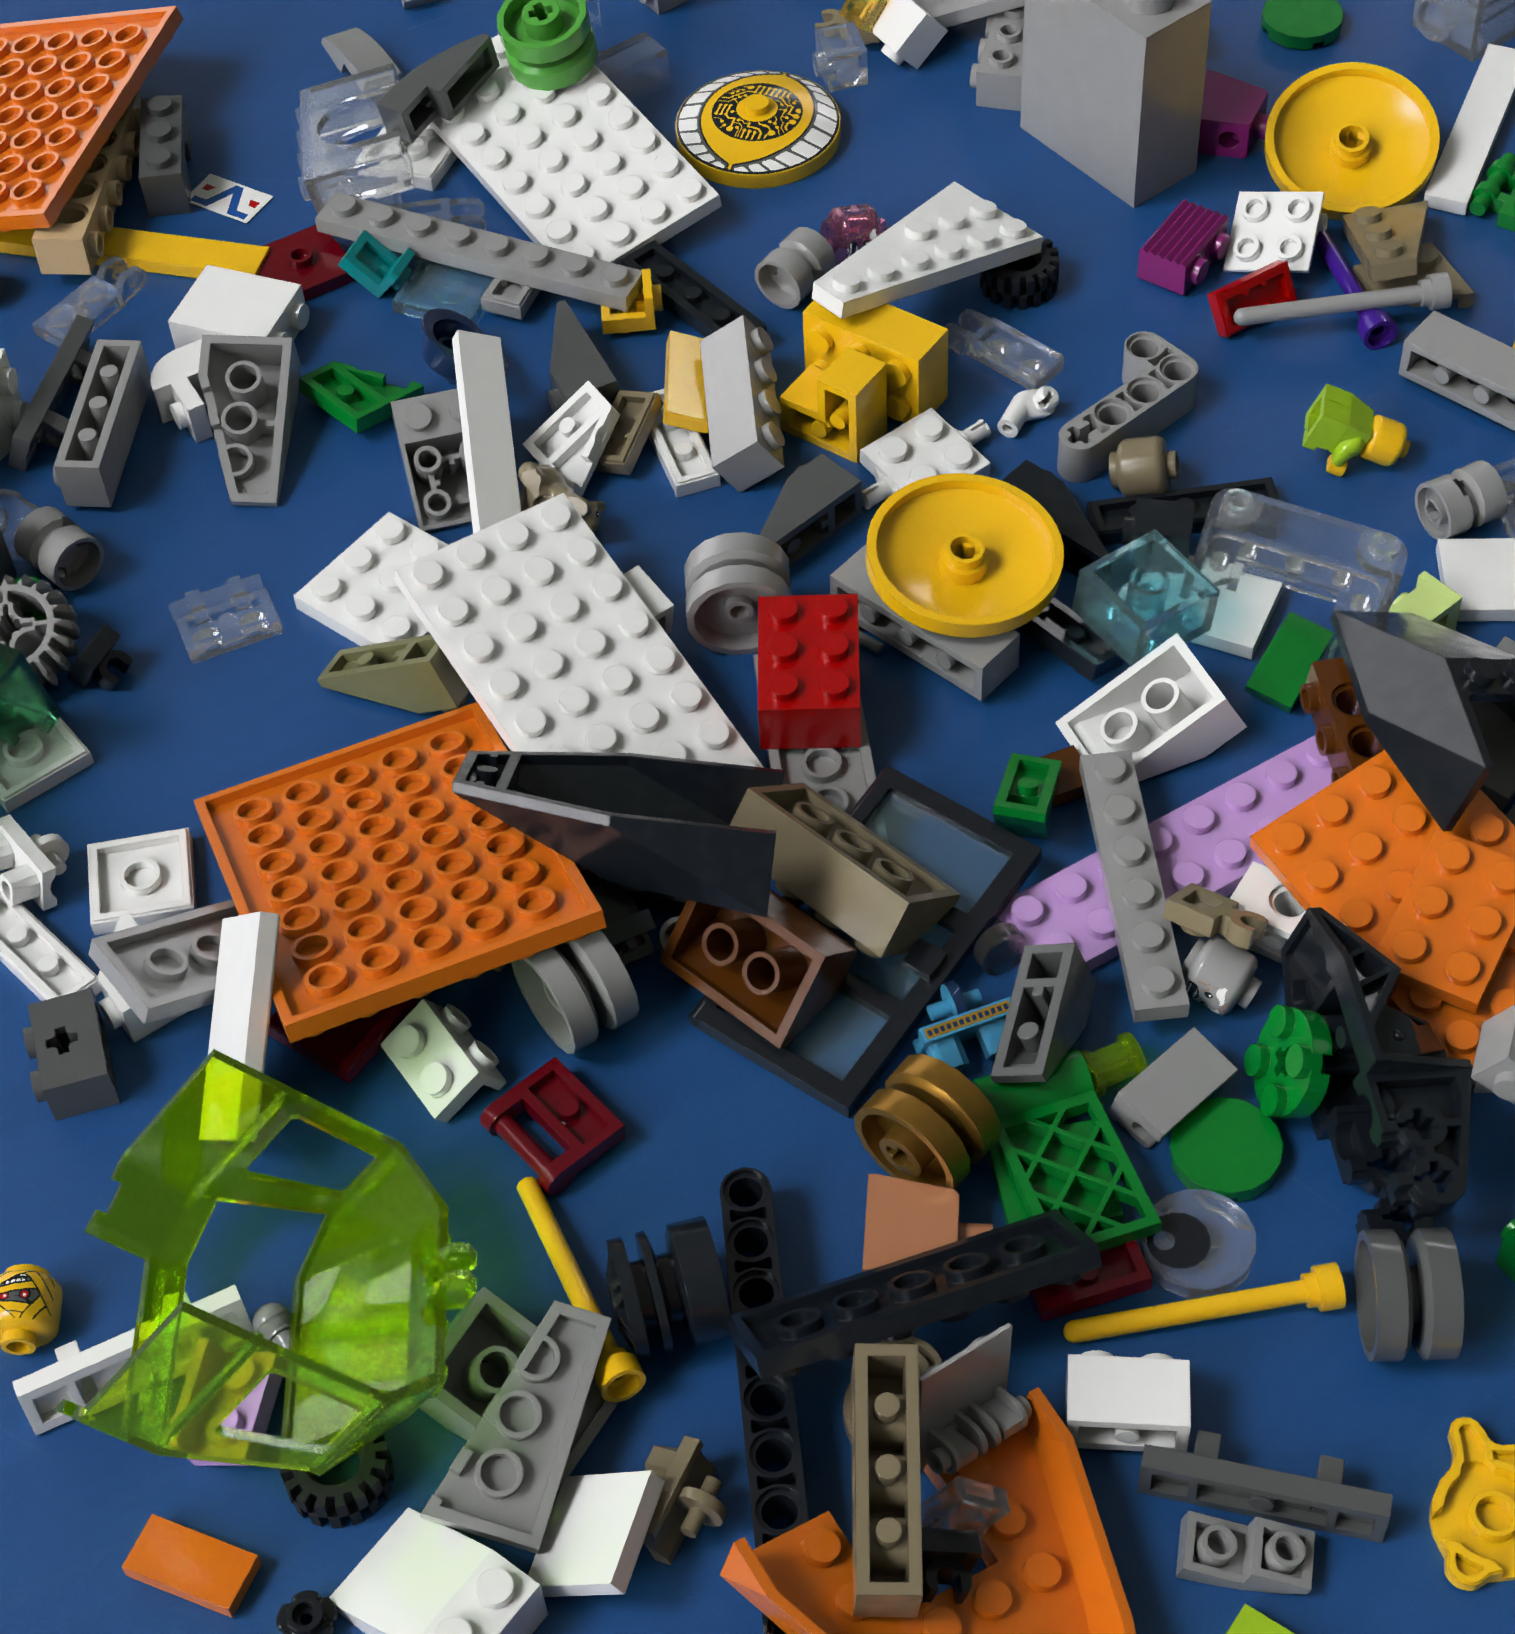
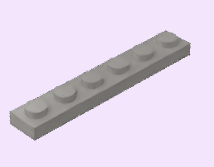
M1131 750L1080 755L1079 771L1133 1021L1144 1022L1188 1017L1189 998L1171 921L1162 918L1166 899Z

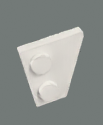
M588 380L523 445L540 465H550L559 470L567 485L577 495L582 497L620 414Z

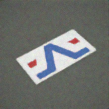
M209 174L191 192V204L247 224L274 196Z

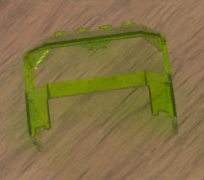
M213 1049L121 1155L110 1177L111 1180L120 1183L106 1213L95 1209L84 1231L145 1260L131 1357L85 1407L63 1399L55 1410L70 1416L80 1423L159 1456L308 1471L321 1476L409 1418L428 1398L436 1397L442 1390L448 1375V1366L445 1364V1339L449 1330L446 1310L464 1308L470 1302V1298H474L477 1278L470 1271L474 1270V1266H477V1251L474 1250L470 1243L457 1241L451 1243V1236L448 1234L449 1207L401 1142ZM291 1119H300L375 1157L350 1185L341 1191L247 1170L250 1164ZM217 1201L325 1215L294 1280L289 1349L265 1339L263 1333L258 1331L252 1333L183 1301L188 1263ZM276 1373L286 1378L281 1437L220 1425L268 1374Z

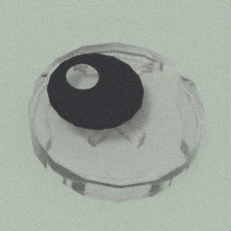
M1185 1189L1166 1195L1154 1205L1162 1222L1161 1232L1141 1238V1252L1152 1277L1164 1289L1185 1298L1194 1299L1200 1298L1202 1295L1232 1292L1247 1279L1256 1256V1231L1247 1213L1234 1201L1210 1190Z

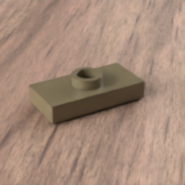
M618 391L612 406L618 411L620 417L594 472L631 475L664 404L659 393Z

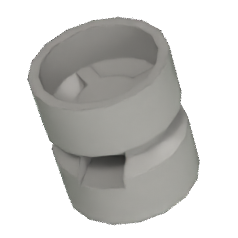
M798 227L779 243V248L772 250L757 264L755 280L760 291L770 302L783 309H792L798 306L812 292L813 283L836 266V256L831 245L821 234L808 227Z
M1484 460L1474 461L1455 469L1451 474L1440 475L1421 483L1416 488L1414 497L1415 508L1420 522L1428 534L1436 540L1451 539L1467 532L1471 527H1479L1501 518L1506 513L1508 505L1507 492L1500 475L1490 463Z
M44 506L35 509L23 519L15 533L14 547L17 554L33 567L40 569L43 575L62 590L74 591L83 588L94 579L103 564L104 550L102 544L80 526H77L76 523L56 507Z

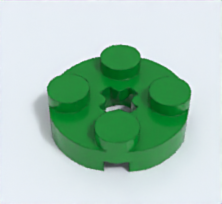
M1278 1004L1271 1009L1257 1044L1253 1043L1247 1048L1244 1056V1070L1248 1076L1253 1077L1256 1097L1263 1115L1283 1119H1303L1309 1117L1322 1102L1331 1075L1321 1073L1323 1054L1332 1056V1039L1328 1025L1319 1013Z

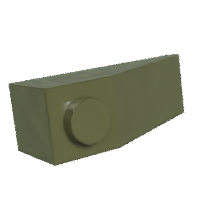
M431 634L341 649L317 678V681L323 688L419 714L434 711L448 712L457 709L466 701V695L469 692V689Z

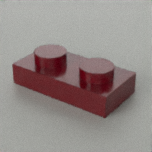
M1130 1241L1100 1251L1103 1267L1085 1272L1084 1277L1077 1282L1067 1285L1049 1284L1029 1291L1041 1321H1048L1150 1290L1153 1277L1137 1241Z

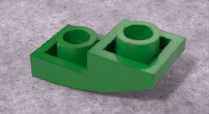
M1290 611L1247 682L1245 692L1290 714L1300 696V687L1306 682L1311 663L1321 661L1335 633Z

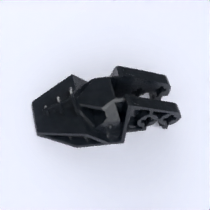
M1308 908L1283 946L1281 958L1285 1006L1298 1007L1319 1013L1327 1023L1332 1039V1056L1323 1054L1321 1073L1331 1074L1329 1085L1322 1102L1310 1115L1317 1141L1330 1139L1343 1184H1347V1186L1361 1184L1369 1194L1381 1198L1374 1205V1209L1361 1210L1357 1215L1358 1223L1355 1225L1357 1233L1359 1234L1362 1230L1393 1229L1406 1247L1407 1240L1413 1230L1416 1228H1433L1435 1217L1448 1213L1465 1194L1468 1179L1472 1065L1470 1060L1450 1058L1446 1047L1429 1022L1387 1005L1388 999L1397 988L1395 981L1401 971L1398 965L1323 908ZM1379 1161H1382L1385 1169L1394 1170L1395 1172L1389 1175L1387 1170L1377 1169L1375 1166ZM1442 1183L1444 1188L1441 1192H1438L1436 1184ZM1395 1212L1398 1213L1401 1221H1410L1412 1226L1408 1231H1406L1402 1222H1393L1390 1219Z

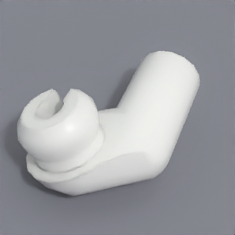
M1042 386L1039 389H1030L1017 393L997 424L998 431L1005 437L1013 438L1017 436L1024 422L1046 418L1051 415L1059 404L1057 391L1051 386Z

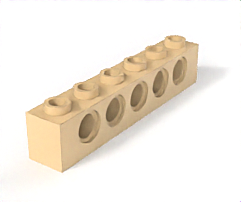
M139 91L127 107L124 116L120 118L113 129L108 141L94 159L91 168L80 181L74 195L68 200L61 211L57 222L50 228L35 229L31 240L41 274L92 275L98 257L103 256L106 231H112L114 213L117 206L122 205L124 186L126 181H130L132 178V165L135 157H139L141 110Z

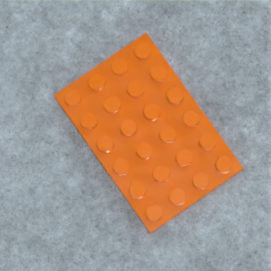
M1383 750L1250 836V847L1305 911L1308 908H1323L1375 949H1378L1436 828L1442 829L1388 753ZM1479 789L1452 831L1445 832L1515 858V825ZM1515 932L1476 1014L1397 982V988L1388 999L1387 1005L1429 1022L1446 1047L1449 1057L1470 1060L1473 1069L1482 1023L1515 1005Z

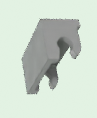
M1193 1027L1117 1093L1107 1116L1113 1122L1117 1121L1136 1141L1149 1149L1157 1141L1160 1142L1175 1126L1225 1082L1233 1078L1238 1069Z

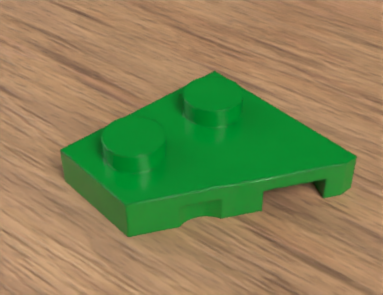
M332 361L299 377V392L357 434L392 417V401L424 395V386L418 382L411 381L407 388L386 383V374L372 370H359L352 365Z

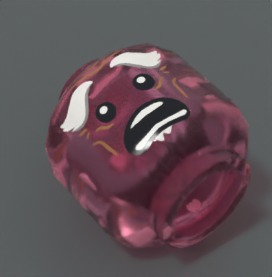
M870 204L836 206L828 213L827 219H824L820 226V234L831 245L837 262L844 261L887 230L884 218L879 217L877 211Z

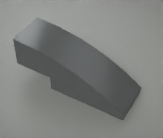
M483 33L460 42L430 58L394 84L376 102L386 131L407 142L413 143L436 116L451 121L500 66L491 36Z

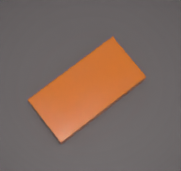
M151 1514L124 1561L122 1569L125 1575L233 1618L262 1563L257 1554Z

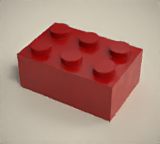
M858 594L758 596V724L760 750L861 747Z

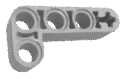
M1142 331L1131 334L1124 343L1123 385L1060 428L1057 455L1058 474L1069 482H1087L1109 468L1110 452L1116 451L1118 444L1123 439L1155 436L1189 413L1194 408L1199 370L1197 362L1153 332Z

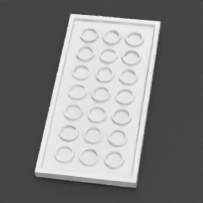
M499 34L492 38L500 64L497 70L451 121L436 116L429 124L526 235L537 244L621 265V259L654 240L659 244L664 243L722 206L720 196L713 187L595 64L592 70L580 81L566 88L550 91L530 89L519 83L512 74L506 58V49L501 42Z
M564 493L394 569V582L510 751L634 753L764 768ZM596 875V876L598 877V879L600 880V882H602V881L605 880V879L599 877L598 875Z

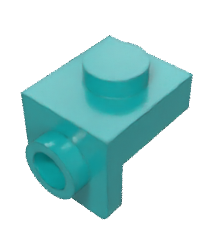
M364 230L338 263V266L379 299L390 286L397 291L412 273V270L407 265L415 255V252L408 247L398 258Z

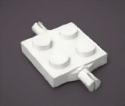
M929 408L860 449L859 462L874 475L876 480L875 484L862 491V506L865 504L864 508L869 510L872 506L890 497L902 487L930 476L951 473L989 476L991 463L973 445L991 435L990 427L987 423H984L983 419H979L973 425L960 431L948 424L932 408Z

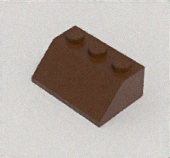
M770 889L767 917L687 900L660 956L659 962L777 1048L782 1049L836 995L858 949Z

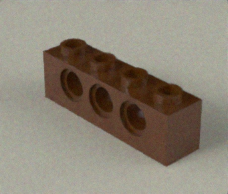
M1343 657L1312 662L1306 682L1300 687V701L1304 712L1312 715L1316 726L1317 748L1322 756L1328 757L1332 768L1331 781L1333 783L1385 749L1363 719Z

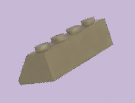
M805 783L748 788L729 825L776 831L771 878L776 881L775 887L777 890L792 899L805 902L816 910L814 915L819 921L829 927L842 929L856 940L855 946L860 951L874 958L908 953L916 942L958 902L961 893Z

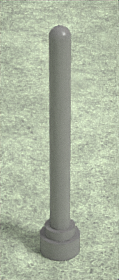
M1447 272L1427 274L1425 279L1418 280L1417 285L1239 308L1235 311L1233 318L1237 325L1247 326L1419 303L1421 307L1428 306L1429 310L1450 308L1452 304V285Z

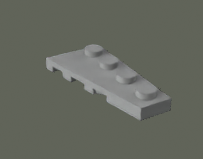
M554 1300L515 1362L499 1392L493 1397L467 1443L461 1448L449 1467L448 1473L435 1494H432L422 1510L421 1518L538 1554L610 1326L611 1317Z

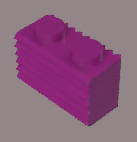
M1187 199L1181 201L1140 248L1137 277L1185 296L1187 291H1190L1191 286H1194V284L1200 285L1204 281L1212 262L1215 259L1221 260L1225 256L1231 240V236L1227 234L1228 217L1226 214L1220 215L1218 211L1212 212L1210 208L1204 209L1202 205L1197 207L1195 202L1189 203Z

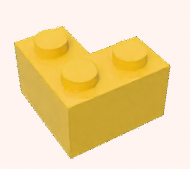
M846 347L826 370L810 364L780 396L781 430L858 464L860 449L881 438L887 432L886 363Z

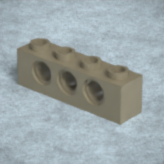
M855 1343L851 1369L853 1617L917 1618L923 1597L918 1344Z

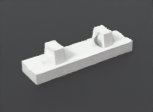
M234 1284L193 1303L190 1302L187 1292L165 1301L169 1311L168 1314L82 1352L76 1340L56 1348L55 1354L58 1362L12 1382L18 1401L35 1435L42 1434L186 1370L188 1361L193 1356L198 1337L201 1333H213L226 1348H236L256 1339L257 1336L253 1332L252 1324L236 1285Z

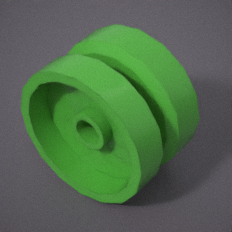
M505 0L497 14V29L501 42L506 49V58L510 70L519 83L530 89L542 91L563 89L580 81L592 70L598 58V46L594 29L590 24V15L585 0Z

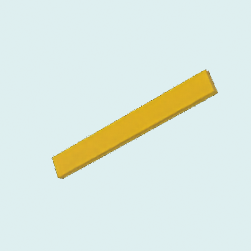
M113 227L112 231H106L104 253L102 257H98L95 265L189 278H198L206 265L259 275L258 271L270 248ZM21 229L10 232L0 231V253L36 257L31 240L35 229Z

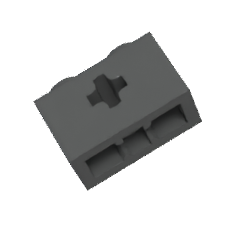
M92 988L29 1004L28 1011L31 1026L23 1028V1037L30 1059L37 1058L38 1069L30 1071L31 1084L37 1102L47 1101L55 1121L119 1104L120 1100L104 1017Z

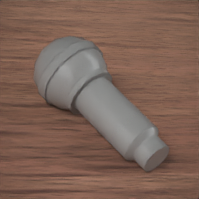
M273 1302L257 1309L252 1320L255 1335L268 1342L269 1345L280 1349L288 1358L287 1367L293 1375L298 1376L301 1382H306L313 1378L316 1371L312 1366V1359L293 1333L294 1327L292 1326L289 1309L281 1303Z

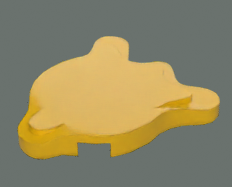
M1469 1417L1456 1418L1450 1424L1447 1436L1452 1454L1451 1467L1440 1479L1429 1508V1523L1432 1537L1444 1558V1573L1448 1581L1461 1590L1475 1591L1487 1583L1515 1580V1444H1496L1488 1437L1479 1422Z

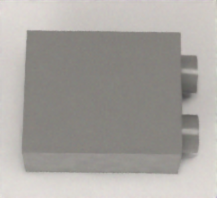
M1024 0L1020 127L1133 208L1195 173L1212 1Z

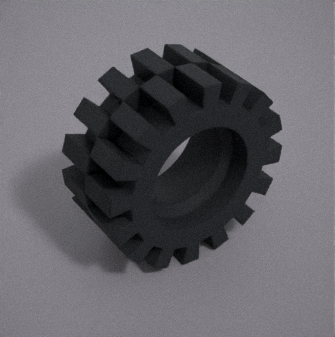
M1047 238L1042 241L1040 253L980 272V288H983V295L986 298L991 296V302L996 305L1004 301V308L1008 309L1012 308L1013 303L1019 304V310L1027 309V303L1030 302L1034 308L1041 306V299L1048 302L1052 298V293H1056L1058 289L1060 256L1057 246L1053 247V242ZM1012 269H1025L1026 271H1014Z
M342 1407L340 1418L335 1419L332 1408L321 1410L324 1421L316 1424L312 1415H309L302 1420L306 1430L303 1434L295 1428L288 1434L292 1447L282 1445L280 1457L283 1464H279L280 1475L291 1503H294L297 1512L303 1518L309 1514L312 1524L320 1527L323 1526L325 1518H328L332 1529L343 1528V1517L350 1516L354 1526L363 1522L360 1511L365 1507L372 1515L380 1509L377 1500L378 1496L387 1500L391 1492L388 1480L394 1481L393 1460L383 1431L378 1424L373 1426L368 1415L361 1412L356 1420L352 1409ZM351 1451L359 1457L360 1464L357 1473L343 1483L324 1485L315 1478L317 1464L331 1453Z

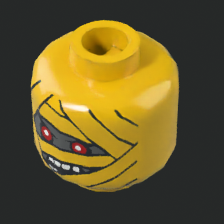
M18 1264L7 1268L4 1273L0 1274V1347L4 1352L12 1355H28L35 1352L36 1347L49 1344L58 1335L63 1292L62 1286L50 1276L47 1269L32 1264Z

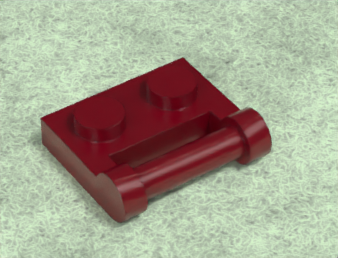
M556 1057L492 1102L480 1116V1124L490 1135H499L539 1176V1185L551 1196L563 1192L570 1185L575 1175L626 1138L625 1125ZM525 1110L565 1152L553 1159L515 1120V1117Z

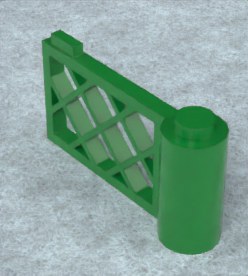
M1077 1048L1067 1052L1047 1082L994 1083L990 1077L991 1074L971 1080L991 1103L1001 1123V1137L995 1144L1029 1217L1044 1213V1210L1056 1209L1067 1219L1088 1226L1085 1234L1098 1244L1099 1251L1161 1232L1162 1222L1094 1091L1089 1068L1083 1055ZM1087 1112L1095 1125L1089 1138L1061 1129L1066 1119ZM1028 1131L1044 1137L1035 1155L1013 1147L1009 1136ZM1054 1141L1081 1151L1073 1168L1046 1159ZM1091 1155L1114 1163L1117 1170L1111 1182L1083 1172ZM1023 1166L1028 1167L1027 1172H1025ZM1038 1171L1066 1181L1057 1199L1034 1191L1032 1183ZM1122 1181L1126 1188L1120 1186ZM1075 1185L1104 1195L1095 1213L1067 1203ZM1115 1199L1136 1207L1141 1218L1122 1224L1104 1216L1112 1200Z

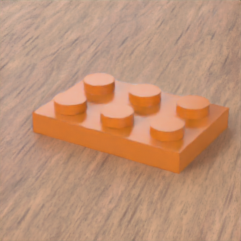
M1436 828L1377 949L1401 968L1395 982L1474 1014L1477 1013L1515 932V858Z

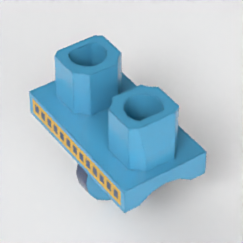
M953 980L941 984L942 1001L928 1005L927 1012L932 1021L948 1016V1018L919 1028V1038L912 1042L916 1054H927L944 1061L958 1071H962L968 1067L969 1060L961 1042L977 1037L986 1060H994L1011 997L1009 996L968 1011V1008L983 1003L980 991L976 988L961 993L960 988Z

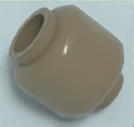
M1157 435L1123 439L1118 444L1117 450L1110 452L1109 475L1112 488L1120 489L1121 494L1125 497L1149 493L1161 494L1169 491L1172 479L1180 477L1178 451H1170L1166 440Z

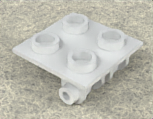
M1239 192L1230 234V245L1226 253L1223 271L1254 272L1277 260H1285L1288 262L1290 273H1309L1316 236L1319 231H1326L1328 225L1327 214L1321 213L1325 193Z

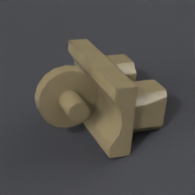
M685 1435L678 1448L654 1445L645 1462L644 1471L652 1470L665 1481L643 1542L655 1561L671 1565L685 1536L696 1538L702 1525L720 1527L728 1514L725 1505L716 1498L722 1487V1482L715 1478L718 1471L715 1465L709 1462L702 1454L701 1449L704 1445L700 1439Z

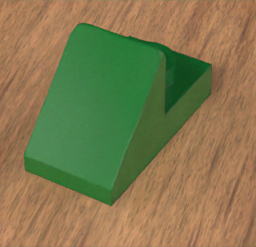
M1011 753L993 806L995 824L1016 835L1047 839L1052 803L1060 780L1062 761Z

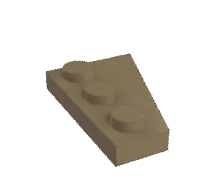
M1428 200L1381 209L1375 206H1366L1357 209L1355 213L1342 215L1343 233L1372 282L1417 275L1422 253L1421 243L1425 238V223H1428L1429 217Z

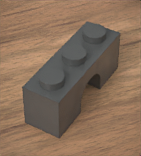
M158 95L152 98L141 99L139 181L149 218L191 213V183L186 161L192 160V133L182 95Z

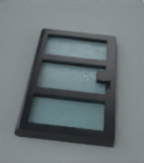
M888 766L882 770L848 814L961 893L958 902L916 942L908 953L874 958L860 951L855 946L856 940L842 929L829 927L819 921L814 915L816 910L805 902L783 895L784 899L858 949L836 995L782 1049L777 1048L706 995L701 998L687 1016L688 1021L695 1028L848 1119L928 1013L927 1006L934 1004L940 997L941 984L952 981L1042 860V848Z

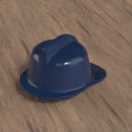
M441 308L428 310L422 317V328L425 332L422 349L423 358L433 371L443 376L449 382L457 384L452 345L453 336L457 330L484 334V332L472 320L455 311ZM503 354L504 371L509 368V362Z

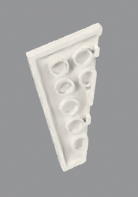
M954 181L813 283L812 299L843 319L1040 253L1043 236L1027 227L1024 221L1013 218L998 209L995 203L982 199Z

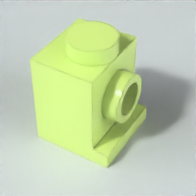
M1423 571L1418 575L1416 588L1410 593L1404 592L1400 594L1390 606L1389 612L1414 613L1455 631L1463 597L1428 572Z

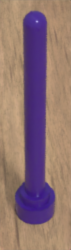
M1327 230L1319 231L1316 236L1315 247L1344 294L1365 292ZM1378 308L1355 311L1359 317L1357 333L1368 349H1382L1395 340L1398 334V327L1388 312Z

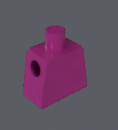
M1208 69L1204 81L1198 153L1239 159L1248 157L1257 138L1265 140L1266 125L1270 115L1266 114L1267 91L1261 87Z

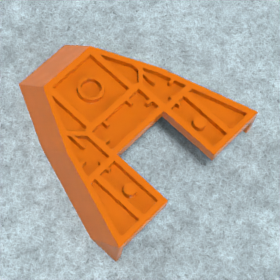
M1039 1387L1029 1391L1026 1396L1032 1408V1416L1028 1418L1026 1428L1005 1440L1002 1438L998 1446L988 1448L984 1455L977 1457L954 1474L944 1472L938 1475L931 1470L928 1464L924 1468V1472L962 1529L979 1531L982 1550L981 1557L988 1568L971 1576L972 1588L963 1604H955L954 1592L951 1587L936 1595L931 1603H921L917 1618L853 1617V1550L829 1511L753 1550L745 1537L733 1542L720 1573L723 1579L786 1634H1136L1134 1619L1074 1437Z

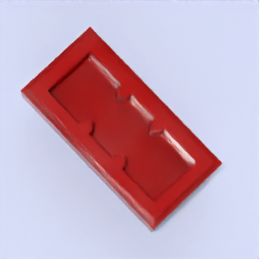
M1277 260L1207 294L1217 332L1221 337H1229L1251 326H1239L1235 323L1233 316L1239 308L1298 300L1288 262L1285 260Z

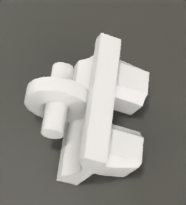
M10 814L0 818V871L9 870L0 874V890L2 896L11 907L31 899L43 911L57 906V898L50 889L55 876L63 874L67 869L65 861L70 851L68 843L59 834L53 833L43 836L34 834L29 837Z

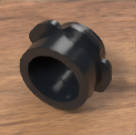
M301 1591L292 1597V1602L281 1606L276 1617V1627L283 1634H334L335 1622L338 1619L337 1608L330 1598H321L316 1591ZM304 1616H312L311 1623L307 1625L301 1623Z

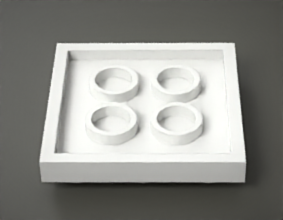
M388 512L293 596L296 609L359 646L430 635L423 622L394 582V569L443 548L448 544Z

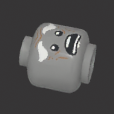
M1214 935L1207 942L1199 938L1181 966L1188 996L1219 1015L1228 1014L1236 1004L1246 1009L1263 983L1254 977L1258 969L1257 958L1247 950L1231 944L1221 935Z

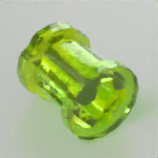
M1126 1031L1118 1034L1114 1043L1093 1052H1089L1086 1049L1080 1051L1089 1068L1094 1091L1098 1098L1106 1094L1108 1087L1128 1078H1135L1147 1068V1062L1139 1043L1131 1033Z

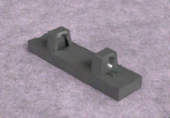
M79 314L75 317L12 436L9 466L26 471L40 443L60 448L70 419L56 412L71 383L82 384L92 356L88 350L94 320Z
M1202 1430L1197 1431L1194 1454L1148 1444L1144 1445L1137 1493L1383 1543L1391 1516L1393 1494L1342 1484L1344 1459L1320 1455L1316 1478H1310L1218 1459L1222 1435Z

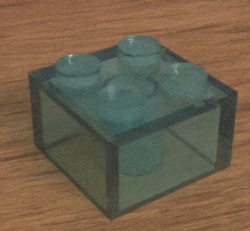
M1154 529L1080 569L1072 610L1131 667L1176 633L1179 634L1186 644L1211 630L1220 589Z

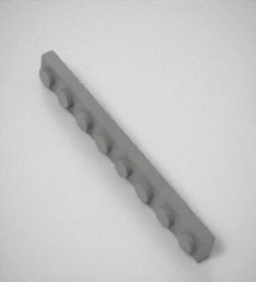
M337 192L333 194L315 217L317 231L355 241L366 230L390 251L403 254L409 247L415 252L413 257L624 312L629 310L643 289L642 270Z

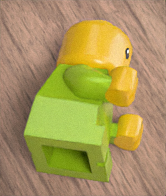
M1330 384L1324 386L1305 416L1302 446L1311 450H1315L1317 447L1329 450L1332 454L1327 458L1326 472L1337 477L1344 475L1348 466V460L1354 456L1358 457L1360 455L1365 460L1388 467L1395 464L1399 457L1404 458L1410 447V441L1407 440V427L1403 423L1379 414L1374 416V410L1353 393Z

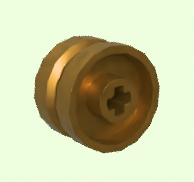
M925 1054L908 1055L885 1081V1089H878L854 1116L855 1130L863 1147L891 1177L956 1189L970 1173V1164H977L1001 1137V1123L993 1106L980 1089L957 1069L940 1059Z

